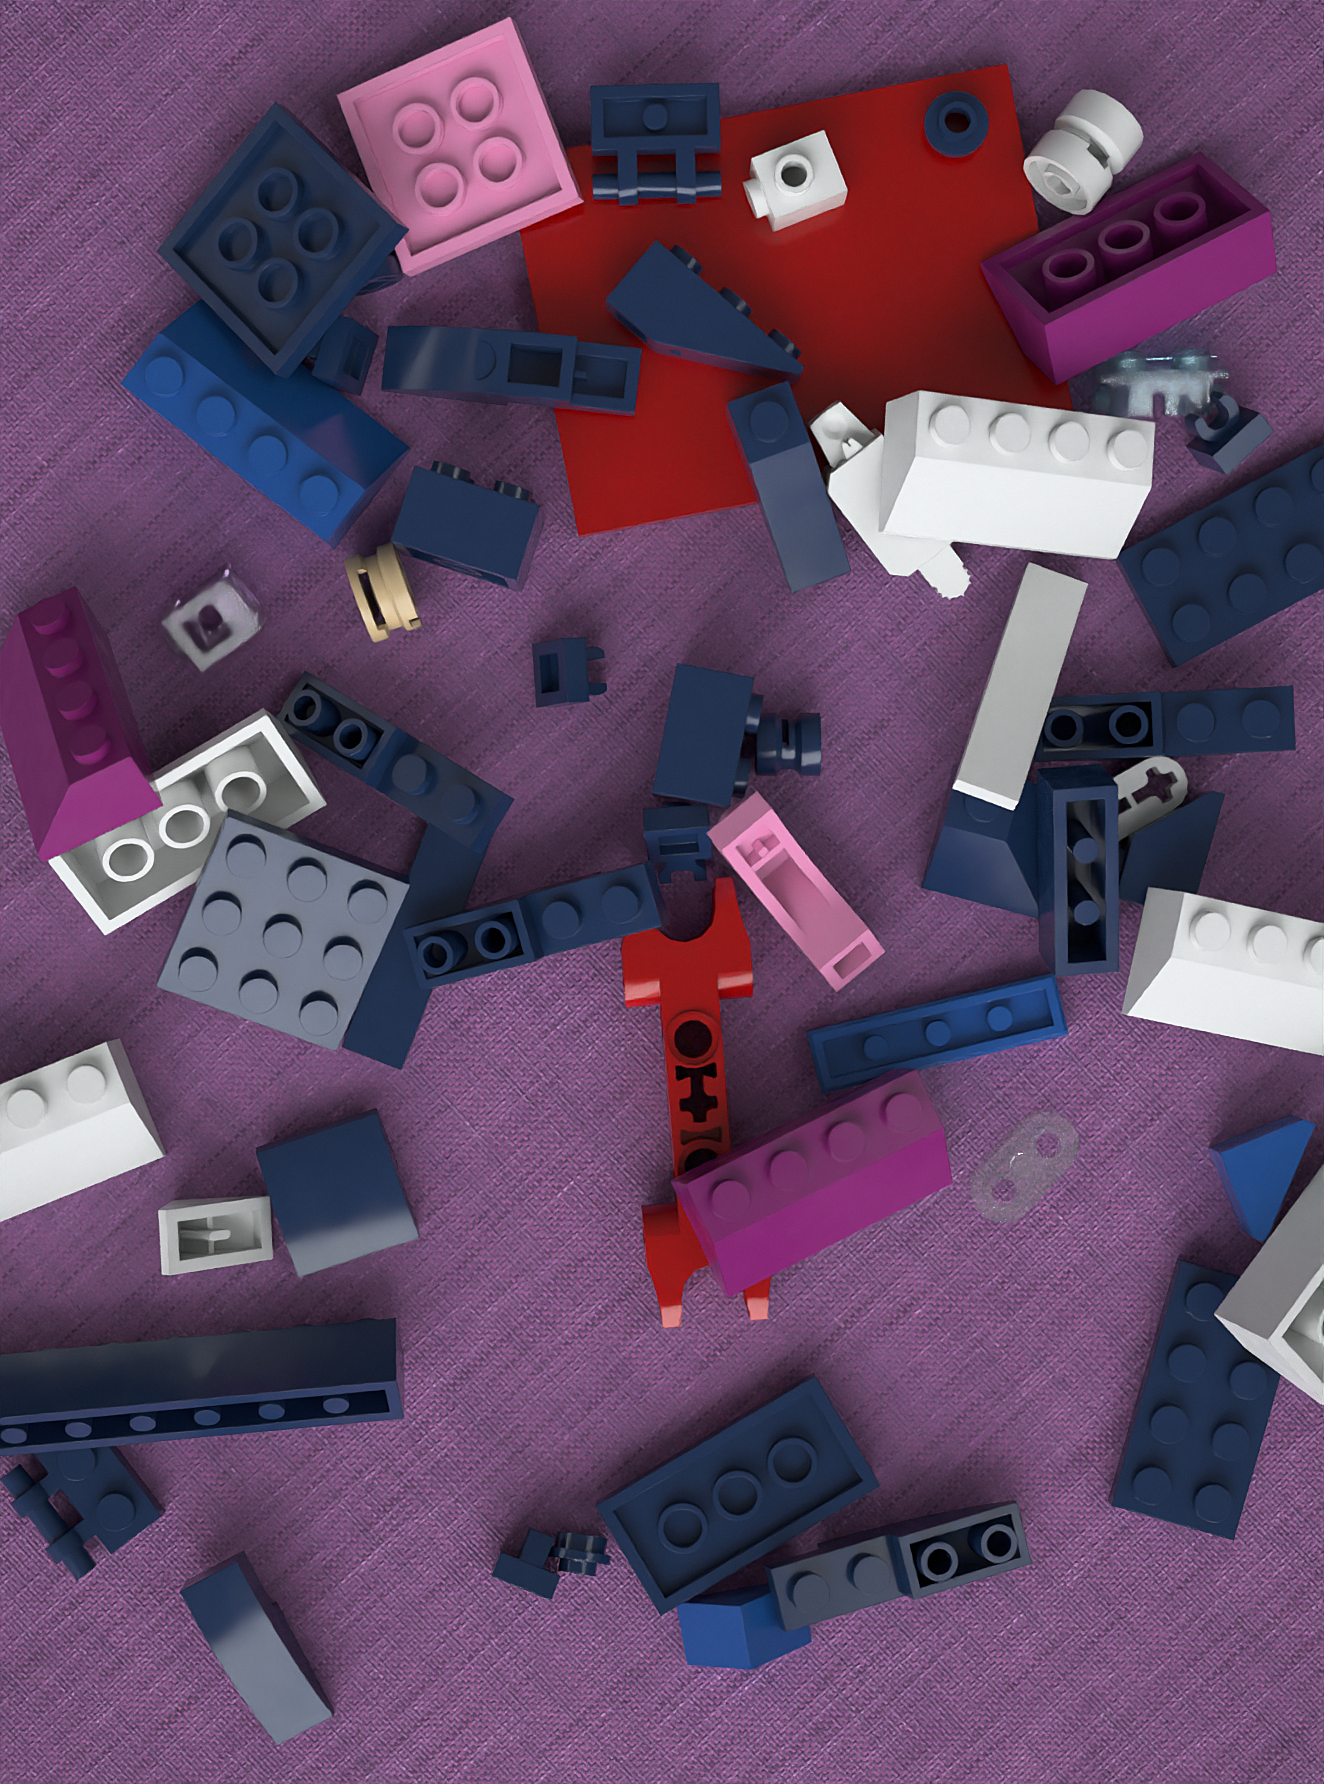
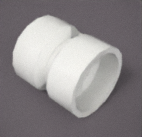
M1082 89L1074 95L1057 117L1054 126L1055 130H1050L1044 134L1024 160L1023 166L1027 179L1040 195L1059 209L1078 215H1085L1092 211L1111 186L1112 175L1124 169L1142 145L1144 138L1141 126L1132 113L1120 102L1096 90Z

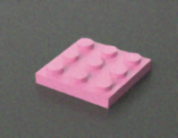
M511 17L337 94L374 195L410 229L395 247L402 270L410 277L584 202L518 25Z

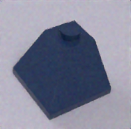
M960 763L953 765L921 888L1038 919L1036 784L1025 780L1019 802L1014 810H1010L953 789L952 786Z

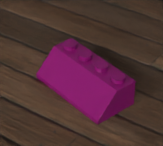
M1201 151L1097 203L1089 213L1085 215L1076 214L981 262L983 275L1023 353L1055 385L1080 375L1091 367L1126 349L1136 346L1140 342L1183 320L1189 319L1198 312L1237 292L1247 289L1249 286L1277 272L1270 210Z
M74 586L53 597L45 598L36 605L17 613L0 653V726L38 857L44 863L164 805L108 636L77 587Z
M894 1068L670 1180L723 1294L727 1298L953 1183L944 1127L917 1070L911 1068Z

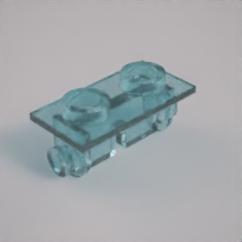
M1180 348L1172 351V358L1147 359V354L1144 352L1125 350L1091 367L1099 383H1105V387H1094L1093 389L1094 413L1105 412L1106 416L1119 418L1150 417L1153 411V393H1164L1163 413L1165 416L1188 415L1189 413L1210 415L1212 408H1217V406L1212 402L1209 395L1214 390L1224 393L1223 383L1213 382V378H1228L1229 371L1218 356H1211V351L1203 348Z

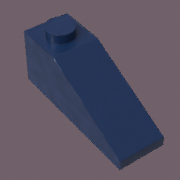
M787 380L728 402L726 404L725 416L790 593L793 594L850 573V564L824 482L789 381Z

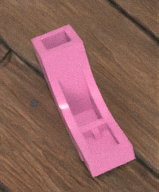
M757 791L746 801L736 803L728 808L720 817L718 824L706 833L730 866L836 993L885 953V950L870 929L813 864L774 810Z

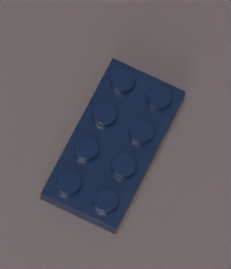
M1324 444L1122 551L1117 559H1114L1172 669L1324 588Z
M1177 1258L1108 1502L1111 1506L1234 1541L1281 1374L1248 1351L1214 1315L1241 1276Z
M813 1372L597 1500L595 1507L658 1613L662 1616L878 1488L880 1483L816 1374Z

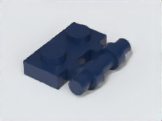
M719 82L590 86L592 156H618V173L592 174L593 200L619 199V206L638 205V199L676 198L677 204H696V197H722L721 171L695 170V154L720 153ZM675 154L676 172L637 173V155Z
M117 1446L34 1453L48 1471L46 1476L35 1483L23 1466L19 1464L0 1479L15 1499L10 1503L21 1519L25 1516L29 1517L49 1544L45 1548L46 1552L55 1564L62 1561L76 1580L82 1578L97 1565L83 1546L86 1541L97 1535L110 1554H113L159 1519L166 1511ZM60 1489L83 1517L71 1528L68 1527L48 1500Z

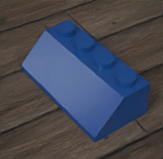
M202 298L159 332L120 383L134 397L333 549L338 546L411 450L408 445L339 392L314 377L312 372L301 363L288 379L274 374Z

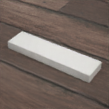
M1028 562L952 786L953 789L1010 810H1014L1018 804L1088 583Z

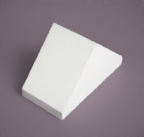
M269 1196L172 1200L158 1210L162 1275L182 1274L273 1259Z

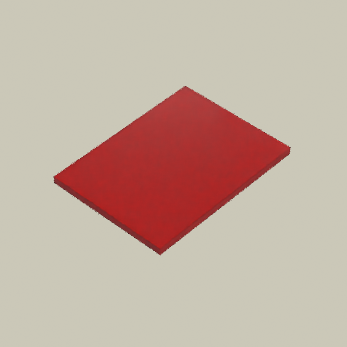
M1007 63L721 118L720 153L695 154V170L721 171L722 197H696V204H677L676 198L638 199V205L619 206V199L593 200L592 174L618 173V156H592L591 144L566 148L565 152L584 202L520 229L539 333L577 336L578 341L642 348L635 417L554 407L579 538L758 504L725 416L726 404L782 382L655 353L606 311L605 299L656 240L669 251L675 244L687 251L703 267L704 271L699 275L702 280L718 293L723 287L732 290L752 309L753 313L748 317L751 322L765 334H768L772 329L778 330L801 351L802 354L797 361L804 366L802 378L796 385L790 384L808 433L822 479L824 467L829 462L807 423L836 400H839L870 431L876 428L883 436L886 402L919 390L1074 411L1068 380L1055 385L1023 353L983 275L981 262L1040 233L1031 185L1023 169L1025 154ZM951 91L966 92L976 97L985 107L989 120L988 132L982 145L970 155L959 158L947 157L938 153L928 143L924 133V118L930 104L940 95ZM951 113L945 118L947 128L954 133H962L968 129V121L960 113ZM824 130L848 189L844 205L772 232L767 216L756 219L744 190L743 182L752 179L750 175L751 158ZM675 154L637 155V173L676 172Z

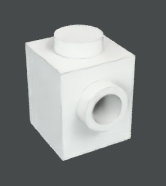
M824 130L751 158L750 175L752 179L743 182L744 190L756 219L767 216L772 232L844 205L848 192Z

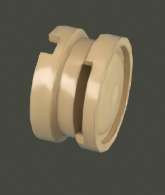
M392 542L378 546L376 554L367 558H363L359 553L344 558L351 588L366 628L374 643L390 638V632L397 628L404 627L407 631H411L423 626L421 617L417 615L419 610L410 583ZM367 572L369 583L371 586L373 596L384 618L382 620H378L371 596L369 594L368 588L362 575V573Z

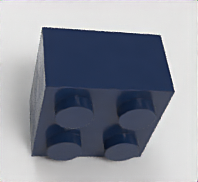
M433 461L431 470L414 465L391 538V542L402 555L522 593L545 522L540 505L535 504V500L531 498L533 492L502 481H495L493 490L474 485L475 481L469 478L470 472L440 461Z
M677 663L652 791L653 796L699 805L708 804L709 807L725 810L730 808L732 797L740 799L745 797L752 759L740 757L744 734L755 736V733H757L764 695L752 693L754 677Z

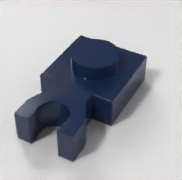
M671 802L660 808L643 809L648 860L658 864L659 884L672 883L671 874L678 870L692 871L695 881L707 880L706 859L713 858L712 841L706 834L711 830L708 804L691 805L686 802Z

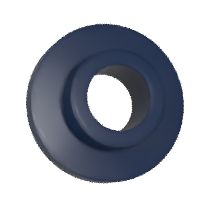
M951 91L937 97L930 104L924 118V133L928 143L938 153L952 158L964 157L975 152L985 140L989 127L988 114L983 104L973 95L961 91ZM951 113H960L966 117L969 125L968 129L962 133H954L947 128L945 118Z
M557 1531L555 1547H551L548 1554L549 1557L560 1558L558 1571L595 1577L597 1565L610 1566L612 1557L605 1555L607 1538Z

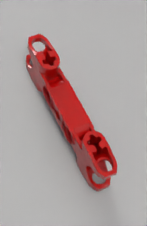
M733 877L713 878V889L711 891L712 910L709 924L698 936L683 941L670 939L654 928L623 936L620 947L625 1008L660 1006L673 1179L685 1173V1161L694 1150L706 1148L716 1152L718 1156L731 1151L719 1000L753 997L750 939L739 910ZM690 1020L701 1021L707 1026L709 1031V1042L706 1048L694 1055L681 1053L676 1049L674 1042L675 1032L678 1027ZM713 1062L712 1074L699 1072L701 1088L706 1095L714 1096V1103L705 1105L703 1107V1116L695 1118L688 1107L679 1106L680 1099L690 1097V1076L687 1072L676 1076L675 1067L680 1065L688 1068H699ZM675 1190V1202L641 1205L645 1261L656 1290L663 1328L681 1326V1299L685 1282L696 1270L710 1265ZM771 1276L743 1290L744 1302L747 1306L750 1320L768 1319Z

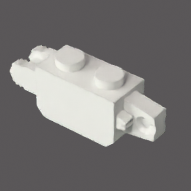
M839 400L828 405L807 423L829 462L824 467L823 472L826 492L889 574L909 576L918 569L930 586L935 587L936 593H940L942 598L947 597L950 600L953 597L964 596L968 585L971 584L969 581L971 575L967 573L968 569L966 567H962L963 562L951 548L950 544L953 541L878 532L884 436L876 428L870 431Z

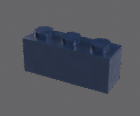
M1100 764L1036 769L1039 953L1055 977L1119 972L1118 784Z

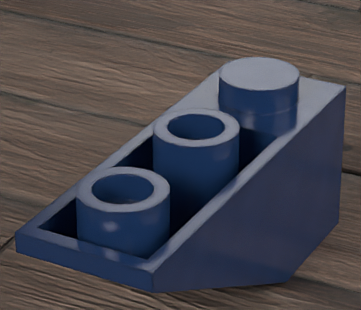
M656 240L605 299L606 311L655 353L781 382L788 380L790 384L794 385L802 378L804 366L797 361L802 353L797 346L776 329H772L768 334H765L748 319L753 313L748 304L727 287H723L719 293L716 292L699 277L704 271L703 267L687 251L676 244L669 251Z

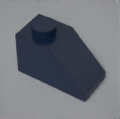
M1216 791L1201 792L1181 803L1171 812L1123 838L1121 847L1119 846L1120 901L1144 907L1148 887L1197 895L1223 804L1224 793Z

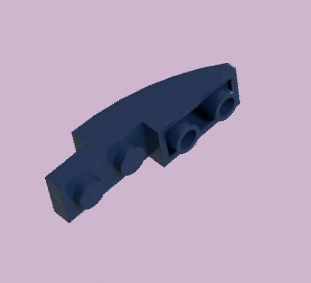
M388 326L381 391L508 406L509 402L635 417L642 348L578 341L577 336L527 331L449 326Z
M307 671L303 672L276 716L289 736L479 854H482L515 800Z
M1291 685L1052 697L1034 752V762L1197 757L1296 751L1294 687Z
M652 860L603 873L601 871L488 902L404 928L402 932L419 989L422 991L535 962L544 956L658 928L670 921Z
M1010 1500L931 1514L852 1533L817 1543V1550L764 1565L779 1628L788 1632L903 1596H907L912 1600L1030 1565L1032 1561L1018 1504L1016 1501Z

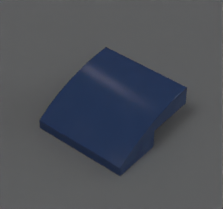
M377 1108L256 1147V1155L264 1182L299 1277L420 1238L417 1220L398 1173L397 1159Z

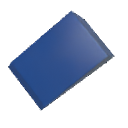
M1290 1114L1208 1147L1241 1231L1257 1240L1266 1242L1316 1124Z
M769 1583L694 1596L677 1606L687 1665L752 1670L812 1643L809 1625L788 1632L779 1628Z

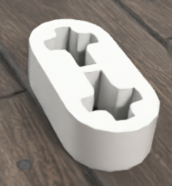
M1152 757L1141 760L1112 777L1118 784V801L1122 799L1127 809L1118 813L1119 840L1171 812L1183 802L1187 794L1188 780L1185 771L1176 761L1168 757ZM1152 768L1153 772L1157 775L1168 773L1171 776L1173 783L1165 788L1166 795L1168 796L1167 800L1162 803L1157 796H1151L1136 803L1131 793L1148 783V777L1145 773L1148 769Z

